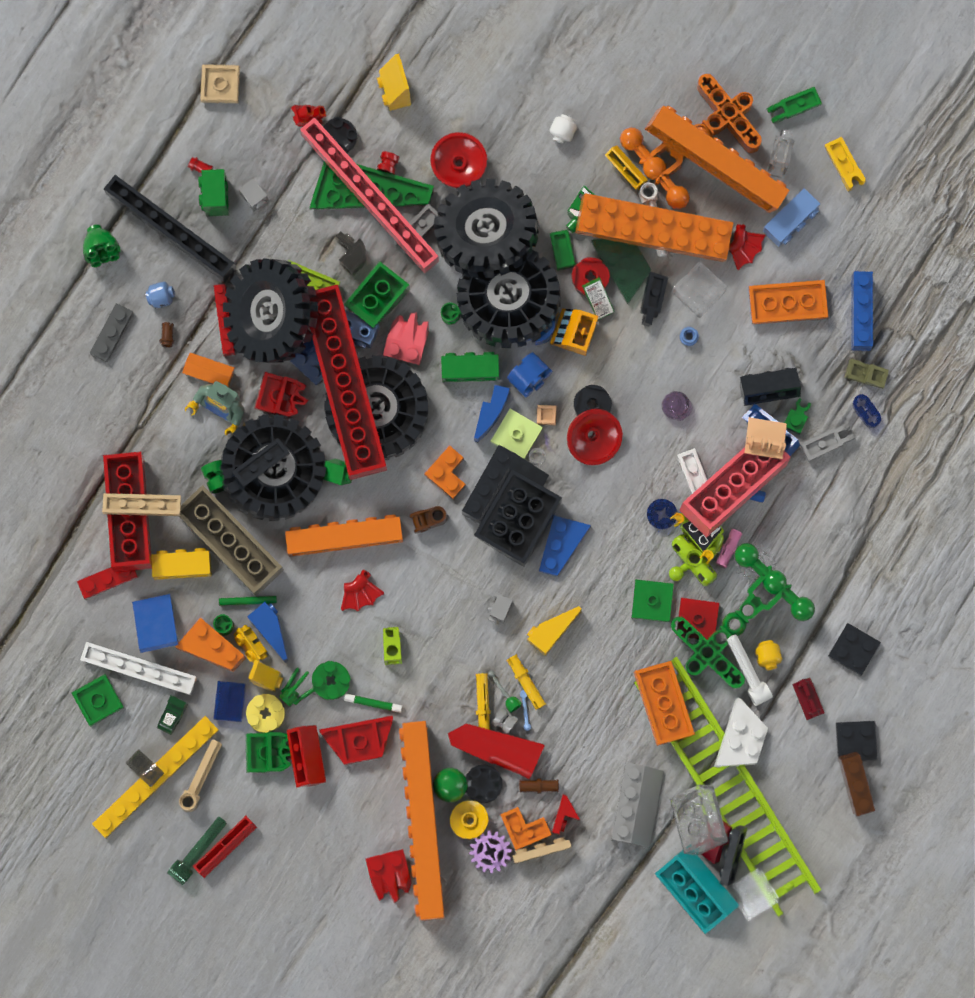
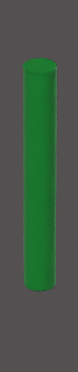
M277 596L219 598V606L263 604L264 602L266 604L277 603Z

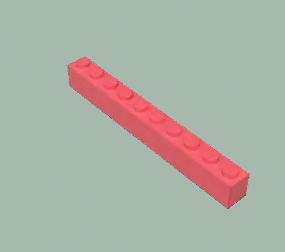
M315 117L300 129L302 137L424 274L439 262V256Z

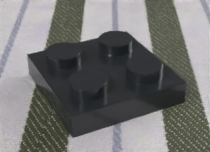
M847 623L828 657L862 676L881 642Z
M875 721L835 723L837 757L857 752L860 754L862 761L878 760Z

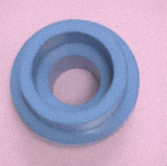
M686 327L680 332V341L684 345L692 346L697 343L699 334L696 329ZM691 334L693 338L687 340L685 336Z

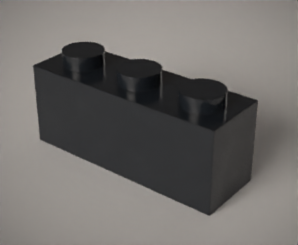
M784 368L778 371H766L760 374H747L740 377V390L744 406L801 397V384L797 368Z

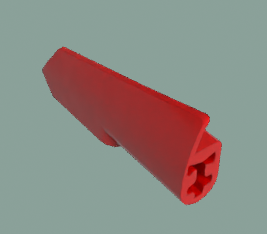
M464 724L448 733L451 746L528 779L531 778L544 749V744L470 724Z

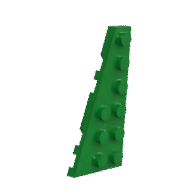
M324 161L309 209L366 208ZM357 164L394 207L426 206L430 203L434 186Z

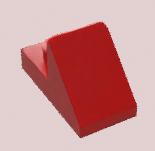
M562 795L552 833L559 835L560 831H565L567 821L564 820V817L580 821L567 795Z

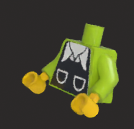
M676 513L670 517V520L674 518L677 521L674 527L680 525L682 532L702 553L699 558L706 557L708 559L706 564H709L713 557L721 550L724 536L722 535L724 533L723 528L719 526L706 537L682 513Z

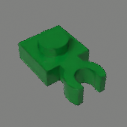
M801 398L796 402L797 410L790 409L784 422L787 424L786 429L799 435L808 418L804 413L811 406V403L808 402L805 408L801 407Z

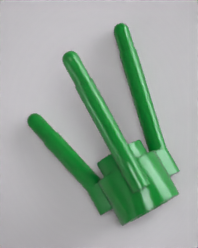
M299 667L295 669L279 696L289 707L293 703L297 705L301 700L314 692L313 688L297 697L299 693L296 689L309 675V672L306 671L296 684L291 687L293 680L300 670Z

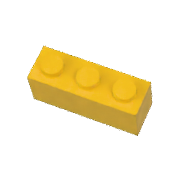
M196 548L194 552L178 549L175 550V553H168V551L162 550L156 551V554H151L152 578L154 580L212 576L211 553L206 551V548Z

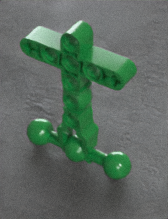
M744 543L737 547L734 554L735 561L742 567H751L759 577L748 587V596L739 606V610L736 609L735 612L725 615L722 625L719 626L721 629L714 631L706 639L685 618L677 616L671 621L673 632L694 651L685 663L687 672L691 675H698L709 665L732 688H740L744 684L745 678L721 651L728 645L727 639L730 636H739L744 633L747 623H749L748 619H752L763 609L770 610L781 597L791 605V614L798 621H808L815 613V605L812 600L807 597H798L791 590L792 584H787L784 573L779 570H772V565L767 567L760 561L757 548L750 543ZM761 583H763V587L768 593L775 595L767 604H763L761 598L753 594V591ZM745 605L753 607L751 615L746 616L743 614L742 610ZM732 619H738L740 622L739 627L735 630L729 627V622ZM684 621V628L688 630V627H691L692 629L682 637L681 635L684 632L680 628L675 629V622ZM692 633L699 636V641L696 644L688 642V637ZM718 633L726 635L724 643L716 642L715 638ZM705 647H711L713 654L708 658L704 657L702 650ZM720 660H724L727 663V667L723 671H719L716 668V664ZM697 661L700 665L697 671L689 670L690 662ZM732 667L734 670H731V673L735 676L739 674L740 682L732 684V678L728 674L726 677L723 675L728 673Z

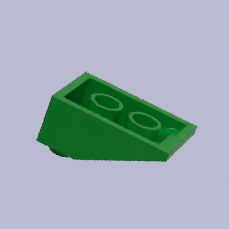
M379 261L344 303V306L374 328L399 304L409 292L410 286Z

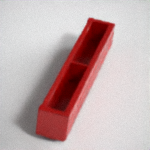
M213 285L223 356L236 355L234 342H230L227 333L232 328H225L223 318L230 316V312H223V302L228 303V297L225 296L226 285Z
M245 815L238 824L193 866L194 869L205 878L257 826Z

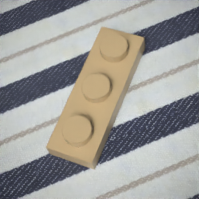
M563 837L553 840L554 844L546 846V843L535 845L534 850L527 851V848L515 851L516 855H513L514 863L517 864L570 849V841L565 840Z

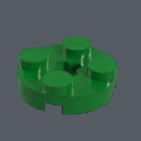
M327 661L317 666L312 674L311 683L313 691L324 700L341 698L350 686V675L347 669L338 662ZM327 676H334L336 684L327 685V679L325 678Z

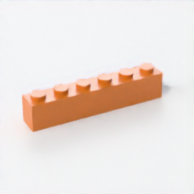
M396 515L384 516L385 519L377 520V517H369L365 519L366 521L362 522L353 519L346 521L347 524L330 522L327 523V526L320 527L319 524L309 525L308 529L292 527L289 528V531H285L288 556L402 543L401 520Z

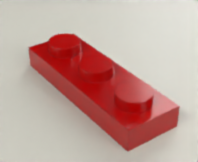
M110 567L77 581L83 598L87 599L136 579L138 576L135 570L114 572Z

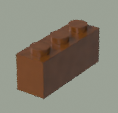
M854 752L838 757L853 814L860 816L874 812L875 808L860 754Z

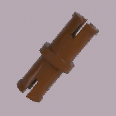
M537 778V780H520L519 790L520 793L537 792V794L542 792H559V779L541 780V778Z

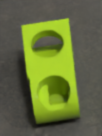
M399 627L383 628L385 665L402 664Z

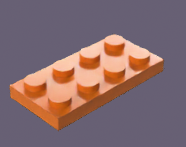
M825 280L748 287L752 325L828 318Z
M672 661L634 671L656 745L659 746L694 736L695 733Z

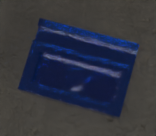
M217 682L214 720L242 723L246 683Z

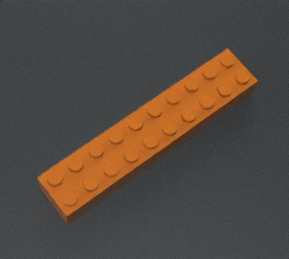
M426 721L402 723L403 728H399L401 742L404 741V747L401 748L402 760L406 761V767H403V778L408 781V786L404 787L405 798L410 803V806H406L407 818L411 819V826H408V834L410 839L413 838V845H410V856L415 858V865H411L412 877L416 878L417 885H413L414 897H418L419 903L415 905V912L421 921L445 919Z

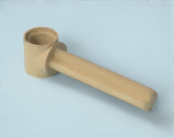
M216 740L210 742L188 791L184 790L181 795L179 804L183 811L193 812L197 808L200 800L198 795L222 746L220 742ZM186 798L194 800L191 807L183 806V801Z

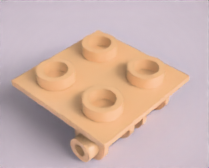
M749 417L744 453L783 459V452L786 447L785 434L787 424Z

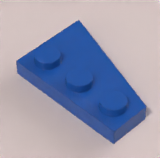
M554 516L539 572L558 576L591 525Z

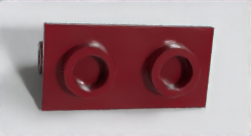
M811 678L802 679L792 684L806 720L825 714Z

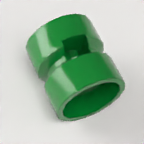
M220 460L208 463L201 468L204 479H208L207 486L211 494L224 491L223 479L220 476Z

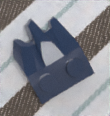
M312 338L310 342H304L306 348L301 354L295 353L296 357L290 360V362L315 385H319L323 380Z

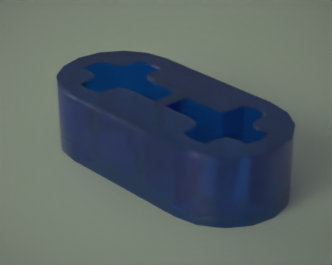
M857 395L852 402L853 409L868 428L877 427L881 422L879 411L866 395ZM858 399L866 401L864 406L867 410H864L862 406H857ZM868 412H869V414H870L872 417H873V416H876V417H877L876 420H875L876 423H874V422H870V423H869V422H868V419H869V415L867 414Z

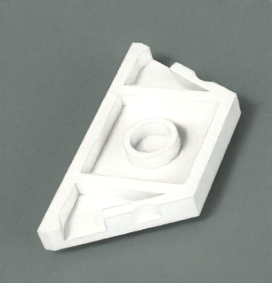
M741 698L735 699L714 765L716 768L721 766L755 765L758 762L768 728Z

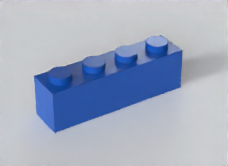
M854 271L851 276V351H871L873 347V272Z

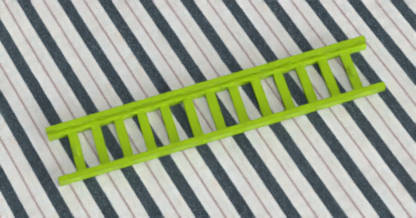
M675 657L671 661L678 673L676 675L678 683L683 681L688 689L686 693L682 694L684 702L693 698L698 705L697 709L688 713L690 721L703 714L709 724L696 731L694 736L687 737L680 742L673 741L670 743L717 818L722 819L728 824L724 815L753 797L757 800L760 808L730 826L733 828L740 825L745 826L763 814L770 821L771 824L745 839L741 858L779 917L783 914V911L776 901L777 898L807 881L814 894L821 891V888L745 765L735 766L740 774L710 792L703 782L729 766L712 767L698 775L693 765L718 751L725 733L678 657ZM635 681L634 684L639 691L637 682ZM714 731L719 741L688 759L683 749ZM745 781L750 791L719 809L714 798L740 782ZM776 831L781 841L750 859L745 848ZM786 847L791 858L761 876L755 865ZM796 864L802 874L771 893L765 883Z

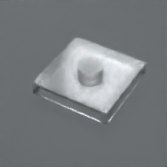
M760 867L727 887L731 896L740 905L739 909L747 921L780 902Z

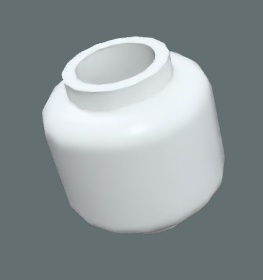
M563 114L555 117L549 130L550 134L554 136L553 140L561 144L564 141H571L577 129V125L574 123L575 120Z

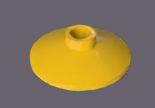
M471 800L459 803L453 809L450 816L452 830L463 839L479 837L486 830L489 821L488 813L484 806ZM470 818L474 819L472 824L467 823Z

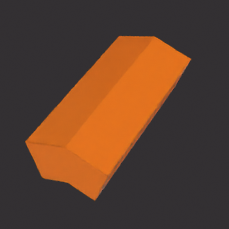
M190 352L182 373L212 384L218 381L229 388L234 375V367Z

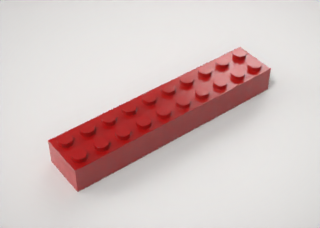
M337 284L315 290L316 296L311 298L310 301L318 302V312H311L310 316L318 318L316 328L310 327V330L314 334L312 338L349 478L354 480L387 471L339 286Z

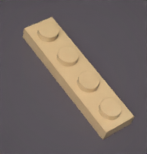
M103 493L102 513L181 516L182 497L180 495Z

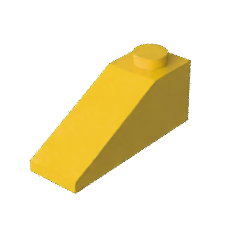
M578 606L539 624L537 628L533 626L527 633L529 636L527 641L546 656L580 614L582 608Z
M255 660L248 678L253 685L275 692L277 688L280 689L283 682L281 672Z

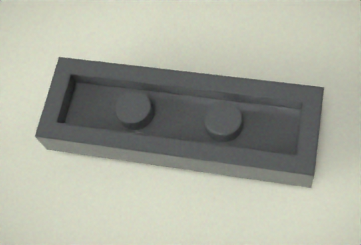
M117 303L115 304L90 351L91 355L108 362L133 315V311Z

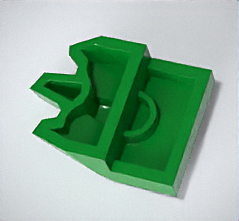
M281 732L245 734L246 773L279 772L291 766L290 762L286 760V756H291L290 748L286 745L288 741L287 734Z

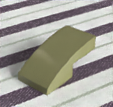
M850 359L844 378L883 389L889 370L874 364L868 365Z

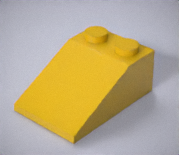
M398 53L379 70L380 77L377 78L379 89L383 88L385 93L382 95L384 106L388 105L389 111L411 105L409 86Z

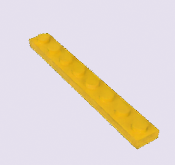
M204 716L96 819L92 825L107 838L209 741L219 729Z

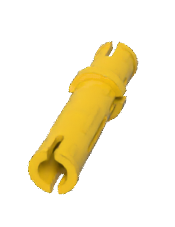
M516 654L507 659L506 661L515 674V679H518L535 710L546 705L531 680L528 669L524 668L518 655Z
M488 673L475 674L478 727L490 730L489 714H491V710H489Z

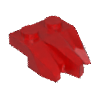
M264 372L254 409L273 415L288 417L296 415L298 410L295 408V405H305L309 401L299 394V391L304 390L306 385L293 378Z
M404 849L365 858L371 884L379 901L384 899V894L388 893L393 903H396L399 900L400 889L405 893H409L412 881Z

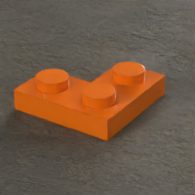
M449 445L424 475L454 499L466 486L463 481L452 473L464 460V457Z
M519 807L500 814L515 850L551 836L544 817L525 824Z

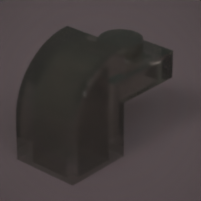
M340 231L336 235V240L347 252L339 259V263L354 277L366 262L365 245L360 238L354 244L355 240L348 233L343 234Z

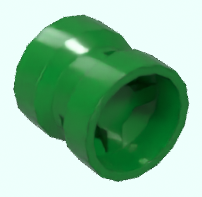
M451 302L444 304L441 308L442 321L447 325L456 324L460 319L459 307Z
M221 614L214 619L213 627L220 635L227 636L233 631L234 623L228 615Z

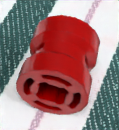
M383 151L380 156L382 163L378 164L376 170L395 175L396 169L394 166L399 162L400 157L394 153Z

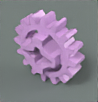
M488 831L487 836L482 833L480 839L474 838L477 843L470 845V847L474 848V851L469 852V855H474L471 862L477 861V869L482 866L484 873L487 869H490V873L493 874V869L496 868L500 872L501 865L507 866L504 861L511 859L507 856V853H511L512 850L506 848L510 843L503 842L505 839L504 835L499 838L497 831L494 835H491V832ZM488 839L497 840L500 844H491ZM482 843L484 846L483 850L477 854L478 847ZM486 844H488V846L491 849L496 850L494 852L495 860H493V858L490 855H485V853L487 852ZM504 850L503 857L499 862L497 856L499 852ZM487 859L491 861L493 865H486L481 861Z

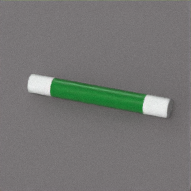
M345 694L344 701L399 713H401L403 706L351 694Z

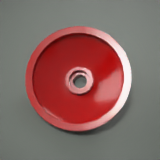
M462 132L451 133L442 137L433 147L430 158L431 168L436 178L443 184L452 188H458L464 184L468 187L471 186V181L479 180L483 176L487 166V154L482 143L474 136ZM458 161L463 163L461 166H456Z
M590 409L584 411L572 421L568 428V449L572 456L583 464H603L613 458L621 446L623 438L621 425L617 418L606 410ZM590 431H593L592 436H588Z

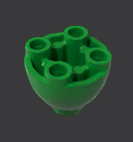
M98 224L92 225L87 229V235L83 242V256L87 263H90L92 267H99L103 263L116 261L120 258V245L110 232L102 229L101 225Z

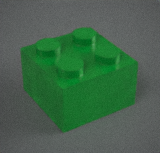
M201 170L202 176H198V184L202 195H199L201 210L205 212L206 217L229 216L228 178L225 170Z

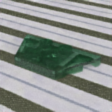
M606 239L591 240L594 249L603 264L608 268L609 274L627 304L630 303L637 290H639L644 280L648 277L649 272H651V268L639 247Z

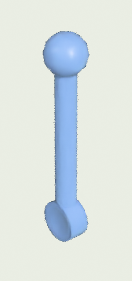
M523 690L520 692L525 720L523 728L529 731L531 725L528 721L527 694Z

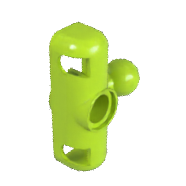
M680 534L672 541L673 550L684 564L680 567H672L669 570L671 580H681L684 572L689 569L703 586H709L717 579V573L710 564H706L707 560L704 557L696 564L689 561L691 556L700 557L702 553L685 534ZM675 544L680 547L681 550L679 552L674 548ZM700 573L705 578L703 582L698 577Z

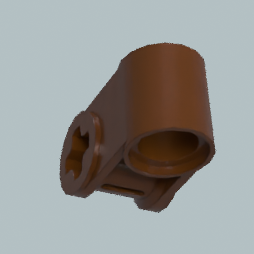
M440 506L420 510L409 515L415 526V534L441 526L448 519L445 509ZM440 511L443 513V518L438 521L433 519L434 514Z

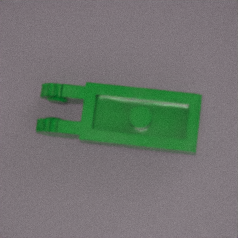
M811 87L780 100L779 103L768 107L767 111L768 113H773L780 108L783 109L784 113L776 115L771 119L773 123H778L786 118L789 119L821 106L822 102L815 87Z

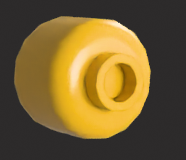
M772 640L759 643V646L755 649L758 665L766 668V670L776 669L777 665L782 662L779 645Z

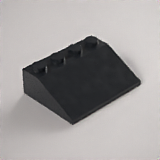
M498 445L463 507L462 515L481 524L511 470L520 473L541 486H544L549 475L516 453Z
M511 470L474 536L502 555L525 567L559 508L562 497L520 473Z

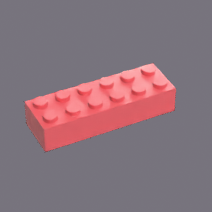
M744 447L682 503L680 512L704 536L708 537L787 466L791 457L785 451L783 452V459L746 454L744 453Z

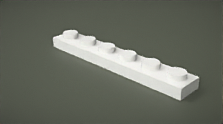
M86 642L80 659L83 662L190 696L197 678L196 676Z

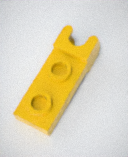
M842 136L825 144L824 147L847 191L850 192L852 190V180H857L860 185H864L866 179Z

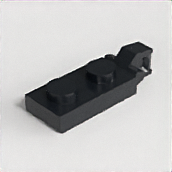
M649 272L640 308V313L643 314L642 325H652L653 318H657L661 312L668 282L667 276Z

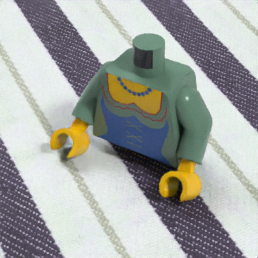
M215 381L213 385H202L193 397L194 401H190L185 407V411L188 408L193 409V416L199 409V404H201V406L232 423L225 430L226 436L238 428L244 414V407L240 402L239 394L218 381Z

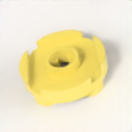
M270 694L255 696L249 702L246 709V717L254 730L260 733L275 731L283 724L285 710L277 697ZM268 708V712L271 715L263 719V715L260 712Z

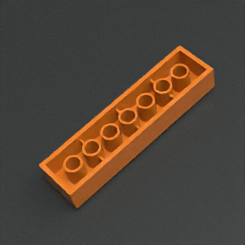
M663 105L656 110L645 128L646 131L768 213L779 208L790 191L786 188L787 185L784 182L772 179L769 172L763 169L759 170L755 167L754 162L749 159L744 160L739 156V152L723 146L724 143L716 137L713 139L707 135L708 132L705 129L692 125V121L689 118L677 115V111L674 108Z
M585 193L581 199L575 233L724 262L728 256L733 222Z

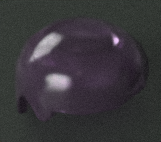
M672 391L665 395L661 402L662 411L669 419L682 421L692 411V402L686 394L679 391Z

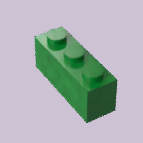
M467 352L460 356H457L456 353H446L445 356H441L442 382L499 381V355L494 352H484L483 355Z

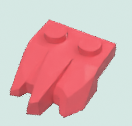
M417 312L411 313L408 321H404L403 316L399 315L392 322L383 355L420 365L429 334V321H424L419 325L417 323Z

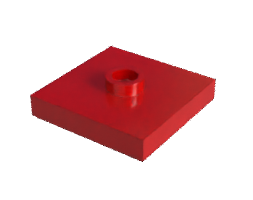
M681 598L679 616L685 618L708 639L716 631L719 603ZM684 621L677 623V629L680 628L684 632L681 635L682 637L692 629L691 627H688V630L685 629L683 626ZM692 633L688 638L699 639V636Z

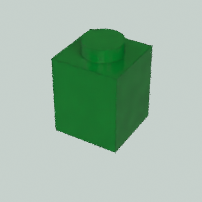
M339 459L325 461L324 467H326L325 477L322 478L323 480L341 486L352 483L345 461Z

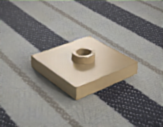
M202 65L201 103H239L240 66Z

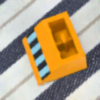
M562 308L550 344L586 356L598 323V316L582 310Z

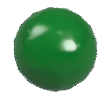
M455 768L440 770L433 780L434 793L445 802L458 801L467 791L466 777Z

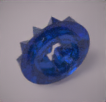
M657 499L649 505L647 519L654 528L667 529L676 522V519L670 520V517L677 513V509L671 501ZM666 507L665 514L667 517H663L658 521L659 515L655 511L661 512Z

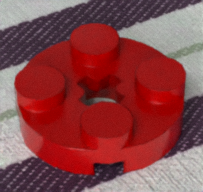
M584 258L573 268L572 283L576 291L583 295L586 294L582 285L590 282L585 278V275H589V272H593V276H596V279H601L604 288L608 286L609 270L597 258Z

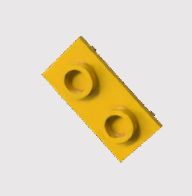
M244 625L241 628L239 627L233 634L236 643L244 649L247 659L253 662V664L255 660L260 661L268 657L266 654L267 650L260 641L255 644L253 643L258 637L251 627Z

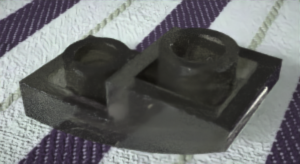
M139 749L126 762L150 787L164 774Z

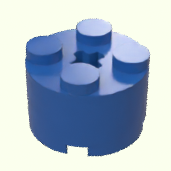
M534 352L521 360L522 363L519 366L516 365L507 377L509 382L525 398L534 391L533 389L539 390L544 385L543 379L548 378L553 372Z

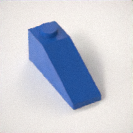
M264 602L247 617L286 663L288 657L279 618L276 616L278 611L272 604L268 606Z

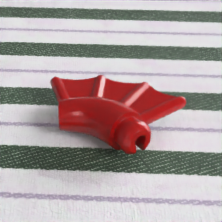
M744 224L736 225L734 239L730 243L728 250L732 253L737 270H740L744 264L753 263L754 256L762 251V241L766 237L765 234L745 231L746 226Z
M362 570L361 574H358L352 582L344 583L341 611L349 608L359 611L365 605H374L377 597L384 595L381 589L368 580L371 577V573Z

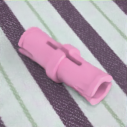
M731 529L726 542L722 544L721 553L715 564L727 568L742 536L740 531Z

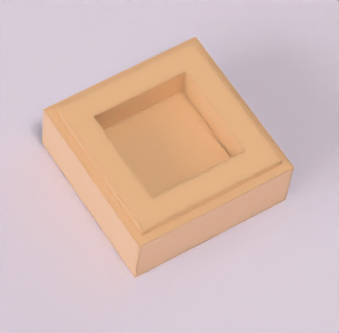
M537 405L538 425L556 426V405Z

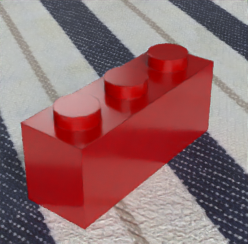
M317 725L299 726L287 730L296 788L326 783Z

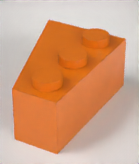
M202 618L180 640L179 645L175 646L177 650L232 672L246 658L244 654Z

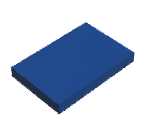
M170 594L132 602L140 653L179 645Z

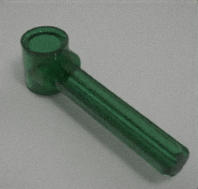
M217 817L182 861L180 859L177 860L170 867L167 874L181 885H184L193 874L192 866L227 825V822L221 817Z

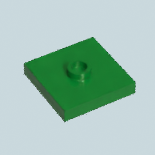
M635 579L631 618L670 622L674 584Z
M106 674L71 692L90 727L124 708Z

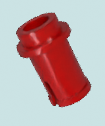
M192 157L188 164V168H191V171L195 170L201 173V170H213L212 165L200 161L198 157Z

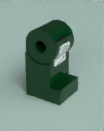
M170 695L157 729L172 735L188 703Z

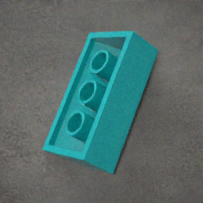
M690 845L685 847L655 873L704 934L740 906L726 888L720 884V881Z

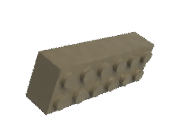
M203 485L181 505V516L179 517L255 596L262 592L284 571L283 567Z

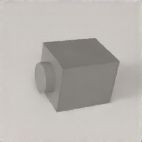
M254 178L239 189L240 195L253 211L261 210L269 201L268 196Z

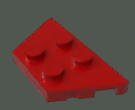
M393 715L320 729L319 731L344 765L383 757L393 722Z

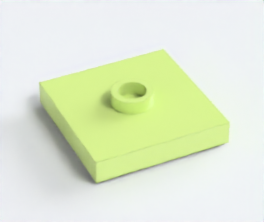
M509 409L491 439V443L497 446L501 445L525 459L543 427Z

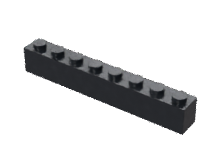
M114 175L104 187L108 197L224 283L235 271L236 265L233 261L117 175Z

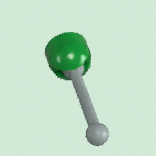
M489 671L488 677L493 679L507 699L505 706L509 713L519 709L522 706L521 701L517 697H510L495 677V672Z

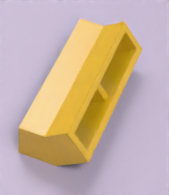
M618 146L612 147L605 154L635 189L640 190L643 184L648 183V179ZM613 154H616V155L618 156V158H619L626 166L623 167V166L617 161V159L613 156ZM628 170H630L635 175V177L640 181L639 183H637L634 180V178L627 172Z

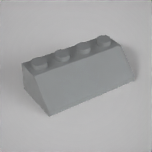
M625 763L611 841L650 848L663 777L662 770L644 765Z

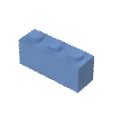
M804 188L764 226L763 232L778 247L782 244L786 245L793 238L791 235L796 230L800 232L805 227V221L809 217L813 219L819 213L820 203Z

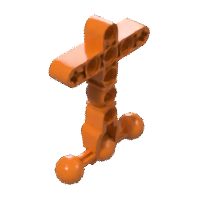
M701 75L698 80L697 90L714 112L707 118V121L703 120L702 124L698 123L694 126L705 129L708 132L707 135L712 138L728 128L746 152H757L762 141L761 136L744 116L751 109L753 103L752 95L748 92H741L731 99L712 75ZM703 82L705 84L709 83V87L707 85L703 86ZM720 96L722 101L716 102L713 100V97ZM744 99L748 101L749 104L743 106L740 104L739 101ZM730 110L734 115L728 117L724 112ZM715 121L719 126L714 128L709 123ZM743 125L745 130L739 131L736 126ZM633 127L625 129L620 135L622 147L626 150L634 151L640 158L639 164L643 165L645 176L655 180V185L660 184L667 192L666 201L673 209L686 207L690 200L687 189L683 186H676L669 178L681 169L683 160L686 157L664 142L649 153L643 145L644 138L641 131ZM749 140L751 142L755 141V145L753 143L749 144ZM665 151L670 153L672 158L676 159V163L668 169L664 160L657 157Z

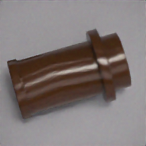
M162 323V338L159 340L162 347L169 348L175 343V340H173V323Z

